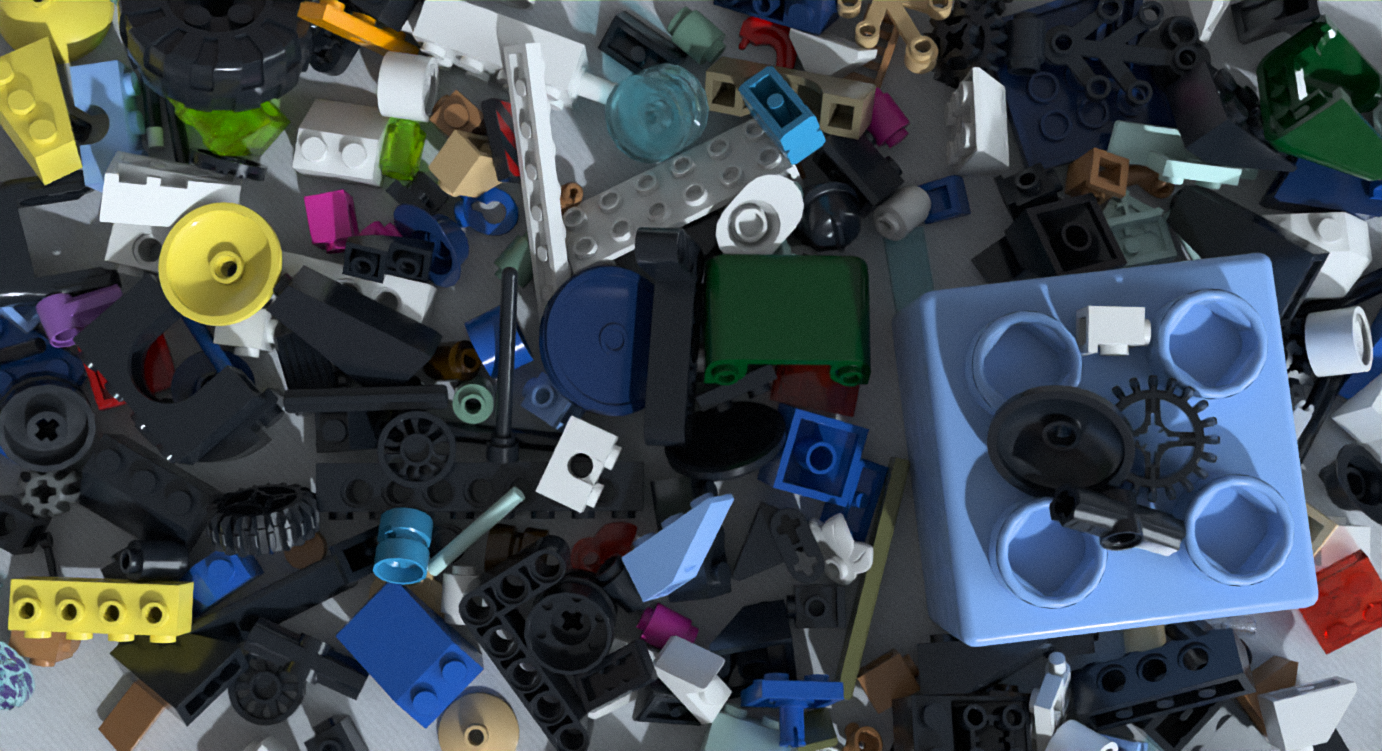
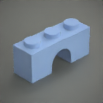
M119 60L70 67L75 107L91 116L107 114L109 118V129L102 140L93 144L80 145L85 185L99 192H103L105 172L117 151L149 157L146 150L143 149L141 136L146 130L145 121L137 106L136 96L140 95L139 79L133 70Z

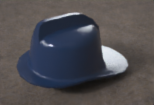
M404 203L398 205L393 216L394 223L402 236L435 243L428 280L437 286L445 288L454 286L460 279V266L469 255L470 247L464 231L446 215H430L413 204Z

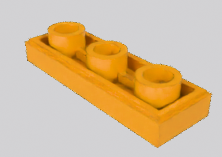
M319 0V3L304 1L300 3L297 17L382 56H385L388 51L418 55L419 49L417 46L405 41V33L397 32L390 27L379 29L375 27L376 19L362 13L352 12V15L344 12L345 5L337 0Z

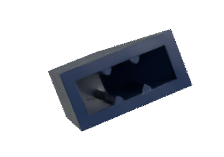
M1293 156V159L1298 169L1293 172L1279 171L1258 203L1267 209L1299 214L1346 212L1363 221L1382 216V200L1369 199L1370 181Z

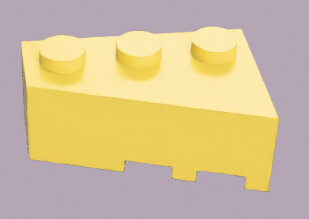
M48 36L0 57V125L44 185L83 168L58 67Z

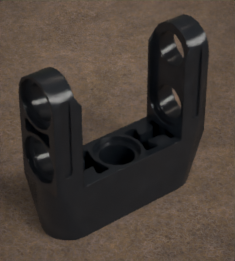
M76 170L47 185H44L38 176L0 182V307L37 306L41 300L54 294L67 293L75 297L117 284L120 289L122 288L117 270H108L102 267L35 278L18 209L78 200L83 195L95 191V189L85 185L83 170Z

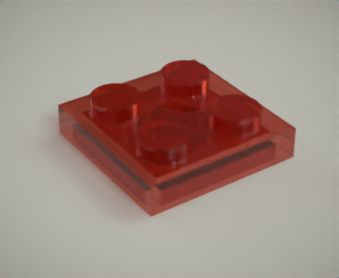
M1360 549L1316 572L1319 592L1318 600L1312 606L1298 608L1325 654L1328 655L1382 627V580L1368 556Z

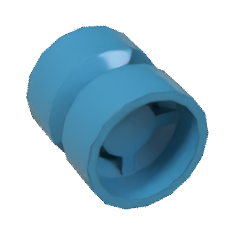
M405 507L393 508L381 515L377 537L379 544L376 547L373 572L378 578L389 583L401 585L414 584L426 578L430 555L428 548L431 544L433 521L429 515L417 509Z

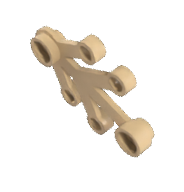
M837 0L838 14L847 19L855 18L861 11L862 0ZM873 0L865 20L856 25L855 43L861 48L868 49L874 47L879 41L880 25L887 12L907 45L904 56V64L907 69L916 74L928 73L936 66L938 47L931 38L920 34L905 8L926 13L935 20H943L950 15L953 1ZM850 2L855 5L849 7L845 6L844 3ZM935 4H942V5H944L945 7H944V8H938V7H935L934 5H935ZM870 32L873 35L867 37L863 36L861 33Z

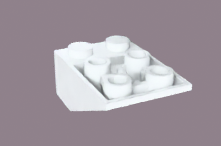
M972 67L964 80L960 82L957 90L952 93L950 102L945 103V125L951 126L952 141H948L946 147L947 164L953 165L954 175L957 176L1001 175L1010 167L1005 86L980 67Z

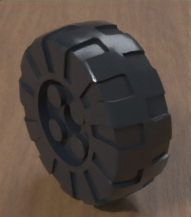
M118 0L120 36L132 68L134 70L138 69L142 74L144 83L163 98L169 97L184 104V107L197 111L212 113V110H232L233 113L260 108L261 104L274 98L278 100L298 84L301 72L307 71L312 58L316 36V25L297 17L300 3L304 1L313 2V0Z

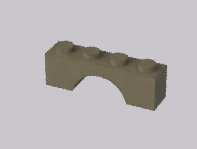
M722 56L706 70L704 110L740 117L750 114L738 89L741 84L765 67L771 65ZM773 66L800 97L804 105L816 116L819 128L823 133L859 140L871 124L876 84Z

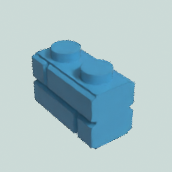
M772 65L765 67L739 87L738 90L751 116L792 165L805 159L826 142L823 132L819 128L816 116L804 105L800 97Z

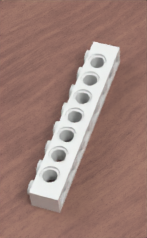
M113 223L104 260L119 265L117 272L142 278L144 271L158 274L157 277L159 278V258L152 262L150 251L158 243L161 246L163 245L173 227ZM282 251L280 278L285 273L293 277L305 265L347 287H356L359 293L379 303L387 296L395 295L398 301L397 312L429 327L438 291L434 286L391 275H386L383 284L342 274V264ZM273 294L269 300H273L276 296Z

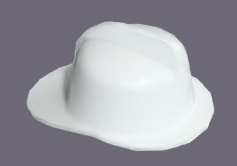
M766 174L756 177L745 185L724 209L717 221L715 236L719 249L723 254H773L796 228L802 218L804 202L801 191L795 183L782 175Z

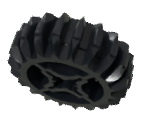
M1156 375L1149 376V390L1142 391L1140 390L1137 378H1131L1129 385L1133 393L1125 396L1119 386L1113 387V394L1120 400L1115 406L1121 412L1129 405L1145 399L1144 422L1140 427L1133 430L1134 436L1147 433L1148 426L1151 425V413H1154V425L1161 427L1158 433L1164 431L1167 437L1179 438L1177 441L1159 443L1157 451H1154L1153 463H1150V452L1144 450L1147 444L1140 446L1139 441L1135 440V447L1141 450L1144 455L1145 476L1130 471L1127 477L1115 489H1120L1126 480L1132 483L1129 490L1134 492L1137 498L1140 486L1147 487L1149 502H1156V488L1160 487L1165 488V494L1169 500L1176 499V492L1172 485L1179 481L1187 492L1193 491L1194 486L1186 477L1193 472L1199 478L1206 479L1208 473L1197 466L1200 459L1215 463L1217 460L1215 454L1203 451L1204 444L1214 445L1220 443L1219 436L1204 435L1203 429L1216 425V417H1207L1200 420L1197 414L1209 406L1208 402L1201 400L1191 406L1187 402L1195 392V389L1191 386L1185 388L1180 397L1173 394L1177 386V380L1174 378L1168 379L1165 391L1157 390L1158 379ZM1160 400L1167 401L1178 407L1188 418L1193 432L1171 431L1165 428L1161 420ZM1192 446L1189 457L1180 468L1168 475L1160 476V461L1166 450L1172 447Z
M284 482L279 484L267 483L266 485L259 486L254 484L249 488H239L236 492H227L223 497L215 499L206 508L205 529L210 545L214 546L215 551L224 552L228 556L238 554L242 558L248 555L259 557L263 554L274 555L275 552L290 551L291 547L302 546L305 544V541L314 538L315 533L320 530L321 513L320 508L317 506L316 493L311 492L310 488L301 487L296 483L287 485Z

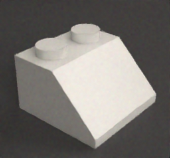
M316 98L298 129L292 168L304 177L382 189L394 118L382 116L377 107Z

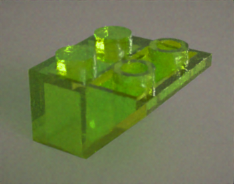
M167 97L175 107V114L184 123L193 126L203 137L202 142L205 147L219 156H262L291 123L271 100L261 104L260 108L233 113L232 110H212V113L186 108L184 104Z

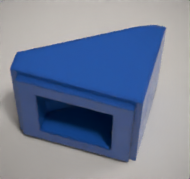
M951 175L918 185L928 194L931 200V209L928 217L924 220L925 224L971 214L962 176Z

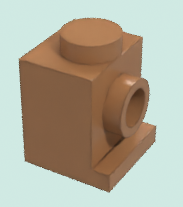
M1095 147L1068 165L1065 194L1075 197L1093 192L1099 205L1112 197L1123 198L1126 196L1130 159ZM1099 166L1105 167L1104 170L1099 172Z

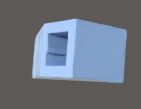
M712 492L706 493L690 503L692 509L686 514L681 512L664 520L661 523L663 529L657 534L651 532L633 542L635 549L621 559L643 602L666 596L696 577L734 500L731 493L714 497Z

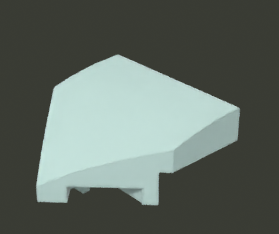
M1126 190V196L1121 199L1112 197L1103 214L1128 263L1122 268L1174 261L1177 257V252L1168 225L1164 218L1161 217L1164 210L1160 207L1154 209L1129 196L1130 191Z

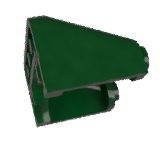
M1323 14L1271 50L1257 66L1256 75L1264 137L1277 151L1367 181L1382 180V136L1361 115L1362 113L1374 110L1382 102V75L1326 14Z
M723 254L712 257L705 265L702 297L704 383L732 385L746 375L748 364L829 365L830 377L835 382L844 386L868 385L871 375L868 264L865 260L856 256Z

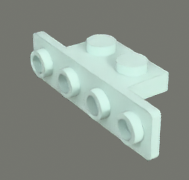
M1115 121L1107 150L1109 153L1130 159L1129 164L1150 168L1159 174V180L1171 184L1181 185L1184 179L1196 180L1195 184L1198 186L1220 189L1221 184L1238 186L1240 178L1254 180L1259 170L1209 165L1185 149L1178 128L1129 121Z

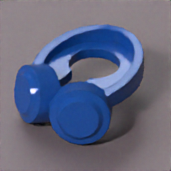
M495 187L477 198L459 195L461 200L455 202L454 217L457 224L461 228L471 227L484 235L502 236L514 229L518 223L519 214L515 201L505 191ZM477 201L486 205L494 201L500 202L506 208V216L500 223H489L485 220L483 213L473 210L472 204Z

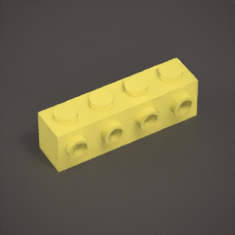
M53 576L11 579L8 630L24 631L25 638H49L52 632H66V639L88 640L93 639V633L108 634V641H133L135 635H150L149 642L173 643L176 642V636L191 632L194 582H131L129 579Z

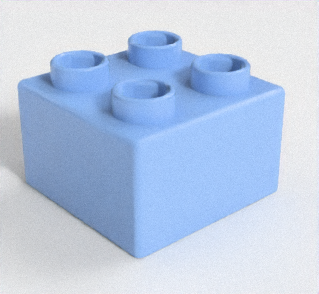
M1248 253L925 292L893 316L891 325L908 460L911 463L910 475L927 610L932 622L971 647L1306 608L1314 605L1318 600L1319 592L1273 268L1268 256L1263 253ZM1087 306L1145 307V319H1149L1151 324L1150 343L1147 347L1137 346L1129 348V355L1102 356L1100 355V347H1098V353L1081 356V351L1076 341V310ZM1150 375L1157 376V390L1165 391L1169 378L1176 379L1177 386L1173 394L1179 397L1188 386L1194 388L1195 392L1187 402L1193 406L1198 401L1206 400L1209 404L1205 410L1197 413L1200 420L1207 417H1216L1217 419L1216 425L1203 428L1204 435H1217L1220 437L1219 444L1205 443L1203 450L1217 456L1216 462L1211 463L1200 459L1197 466L1204 469L1208 473V477L1203 480L1191 472L1186 477L1194 486V490L1191 492H1187L1182 487L1180 481L1173 484L1172 486L1176 492V499L1174 500L1167 498L1164 487L1156 488V502L1148 501L1147 487L1140 486L1139 494L1136 498L1137 504L1172 514L1174 518L1183 520L1186 535L1180 543V550L1169 556L1137 547L1123 551L1106 550L1101 547L1098 536L1063 527L1060 522L1051 520L1049 504L1053 501L1054 497H1033L1018 490L998 473L990 460L987 449L988 430L991 420L999 407L1020 392L1048 385H1063L1085 389L1100 395L1116 405L1120 400L1113 394V387L1119 386L1125 396L1133 393L1129 380L1137 378L1140 390H1149L1148 378ZM1145 399L1129 405L1122 411L1133 430L1140 427L1144 422ZM1160 400L1161 420L1165 428L1171 431L1193 432L1188 418L1178 407L1167 401ZM1151 413V425L1148 426L1147 433L1135 436V440L1139 441L1140 446L1147 444L1144 450L1150 452V463L1154 462V451H1157L1159 443L1177 441L1179 439L1178 437H1167L1164 431L1158 433L1161 427L1154 425V413ZM1192 446L1172 447L1166 450L1160 461V476L1168 475L1180 468L1189 457ZM1135 447V459L1130 471L1145 476L1144 455L1141 450ZM1125 480L1120 489L1129 490L1132 483Z

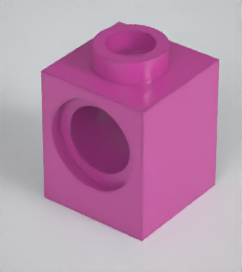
M342 189L304 197L312 244L322 250L326 249L327 254L345 252L347 238L358 236L359 234L353 196Z

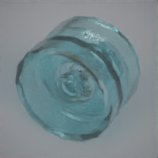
M670 63L651 65L616 84L607 98L605 110L608 133L617 148L631 159L647 164L663 162L697 141L707 126L709 115L706 92L698 79L684 67Z

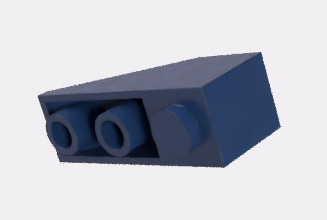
M837 0L713 1V5L817 36L823 33L840 17L837 12Z

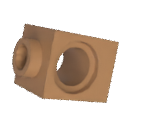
M895 648L861 667L858 672L857 680L878 714L892 707L893 699L910 696L920 690L915 680L919 676L917 666L909 654L902 657Z

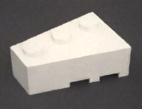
M117 151L105 172L99 222L174 227L186 214L201 206L221 202L239 204L243 179L233 177L229 173L227 175L215 173L216 170H207L189 164Z

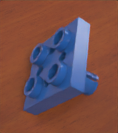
M768 673L764 674V679L753 680V685L741 690V708L779 709V747H788V745H791V747L806 746L804 709H821L844 699L843 682H829V675L810 674L805 675L804 680L789 681V674Z

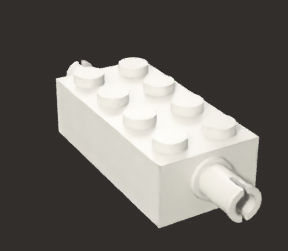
M425 0L421 12L413 10L400 30L413 35L421 47V52L426 56L435 57L438 68L450 71L452 67L466 71V77L481 84H488L489 80L503 85L502 89L509 93L503 46L540 42L541 54L545 61L544 78L546 94L551 109L556 111H562L563 107L574 110L579 96L612 108L619 91V83H614L588 73L590 65L584 44L462 0Z

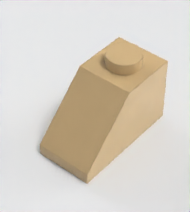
M456 129L428 167L439 179L437 182L439 187L453 197L461 195L477 198L502 183L497 180L488 137Z

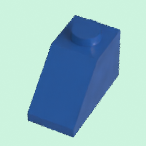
M215 551L195 564L178 581L194 582L192 615L196 619L265 572L254 555L242 558L238 554L228 556L224 552Z

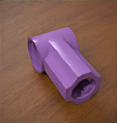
M117 284L75 297L67 293H59L41 300L36 306V311L50 344L57 348L68 347L75 344L72 339L123 294Z

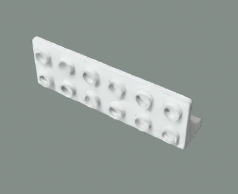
M753 118L581 202L577 207L568 209L562 215V220L566 227V252L573 272L577 274L585 269L603 265L621 267L616 258L635 249V236L639 227L680 228L729 204L745 185L756 177L766 174L782 175L791 181L798 182L802 188H805L797 167L787 160Z

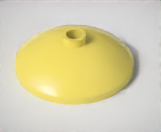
M0 0V33L14 50L48 36L56 64L70 63L92 52L105 38L113 20L114 3L110 0H43L42 2H38V0Z
M227 202L204 205L181 218L167 235L159 256L158 272L160 284L170 304L183 316L210 326L232 325L257 313L272 297L273 288L279 282L281 276L282 250L273 228L255 211L239 204ZM232 265H236V273L228 277V269Z

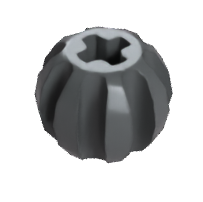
M76 468L72 472L63 469L44 473L33 470L20 473L16 486L23 488L25 492L19 494L17 498L22 506L27 503L32 504L34 507L32 514L46 517L50 509L54 516H60L70 511L68 502L77 503L79 500L80 488L73 485V482L81 480ZM46 480L49 487L56 488V492L51 494L50 488H43L42 483Z

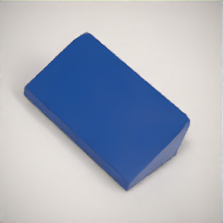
M861 458L847 506L843 507L825 502L820 521L825 523L832 516L842 513L853 540L865 543L888 467Z

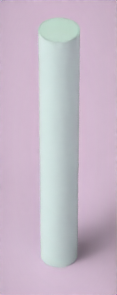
M515 486L429 560L428 572L433 576H437L525 499L522 491Z

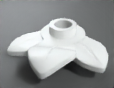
M842 513L832 516L825 523L816 517L809 519L808 525L824 558V570L831 580L839 585L847 586L857 579L859 573L866 572L871 568L873 564V547L864 542H854Z

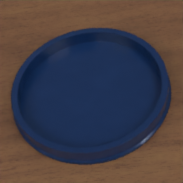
M603 265L585 269L565 281L553 293L543 311L539 327V350L544 369L558 392L580 409L605 416H624L645 408L654 285L640 274L618 266Z

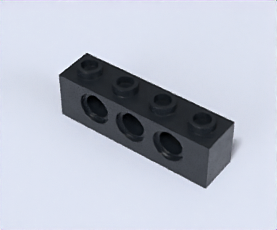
M1233 628L1210 630L1203 636L1184 641H1169L1162 647L1143 652H1129L1121 658L1103 663L1092 662L1086 664L1083 668L1070 671L1076 715L1086 727L1095 732L1257 692L1246 648ZM1207 663L1203 669L1195 671L1198 666ZM1165 674L1161 680L1154 682L1158 676ZM1124 685L1121 690L1115 692L1119 686Z

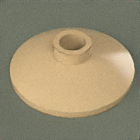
M483 692L470 693L455 700L444 712L439 724V744L442 751H515L519 741L518 720L512 708L501 698ZM471 730H480L484 735V740L481 743L473 742L470 739Z

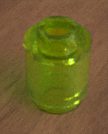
M397 119L396 123L387 125L380 156V163L382 164L381 173L384 176L400 181H412L414 173L419 172L427 136L420 129L419 123L407 119Z

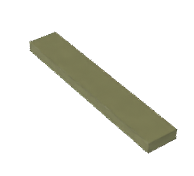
M890 457L868 543L873 547V564L868 571L860 575L834 682H843L844 699L846 700L852 699L911 464L909 460L898 457Z

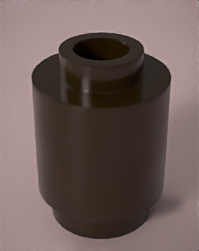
M470 341L440 342L433 357L423 366V369L429 377L437 382L469 381L478 374L481 360Z

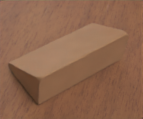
M134 682L98 730L117 751H133L166 708Z

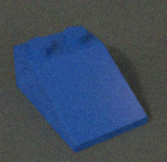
M386 582L336 633L337 639L390 698L425 729L484 670L482 653L448 623H445L435 611L405 585Z

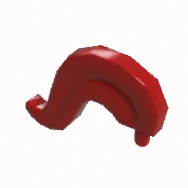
M753 16L743 21L739 32V37L742 38L738 45L740 50H745L749 43L756 47L761 45L769 46L776 52V66L794 69L797 52L789 37L790 27Z

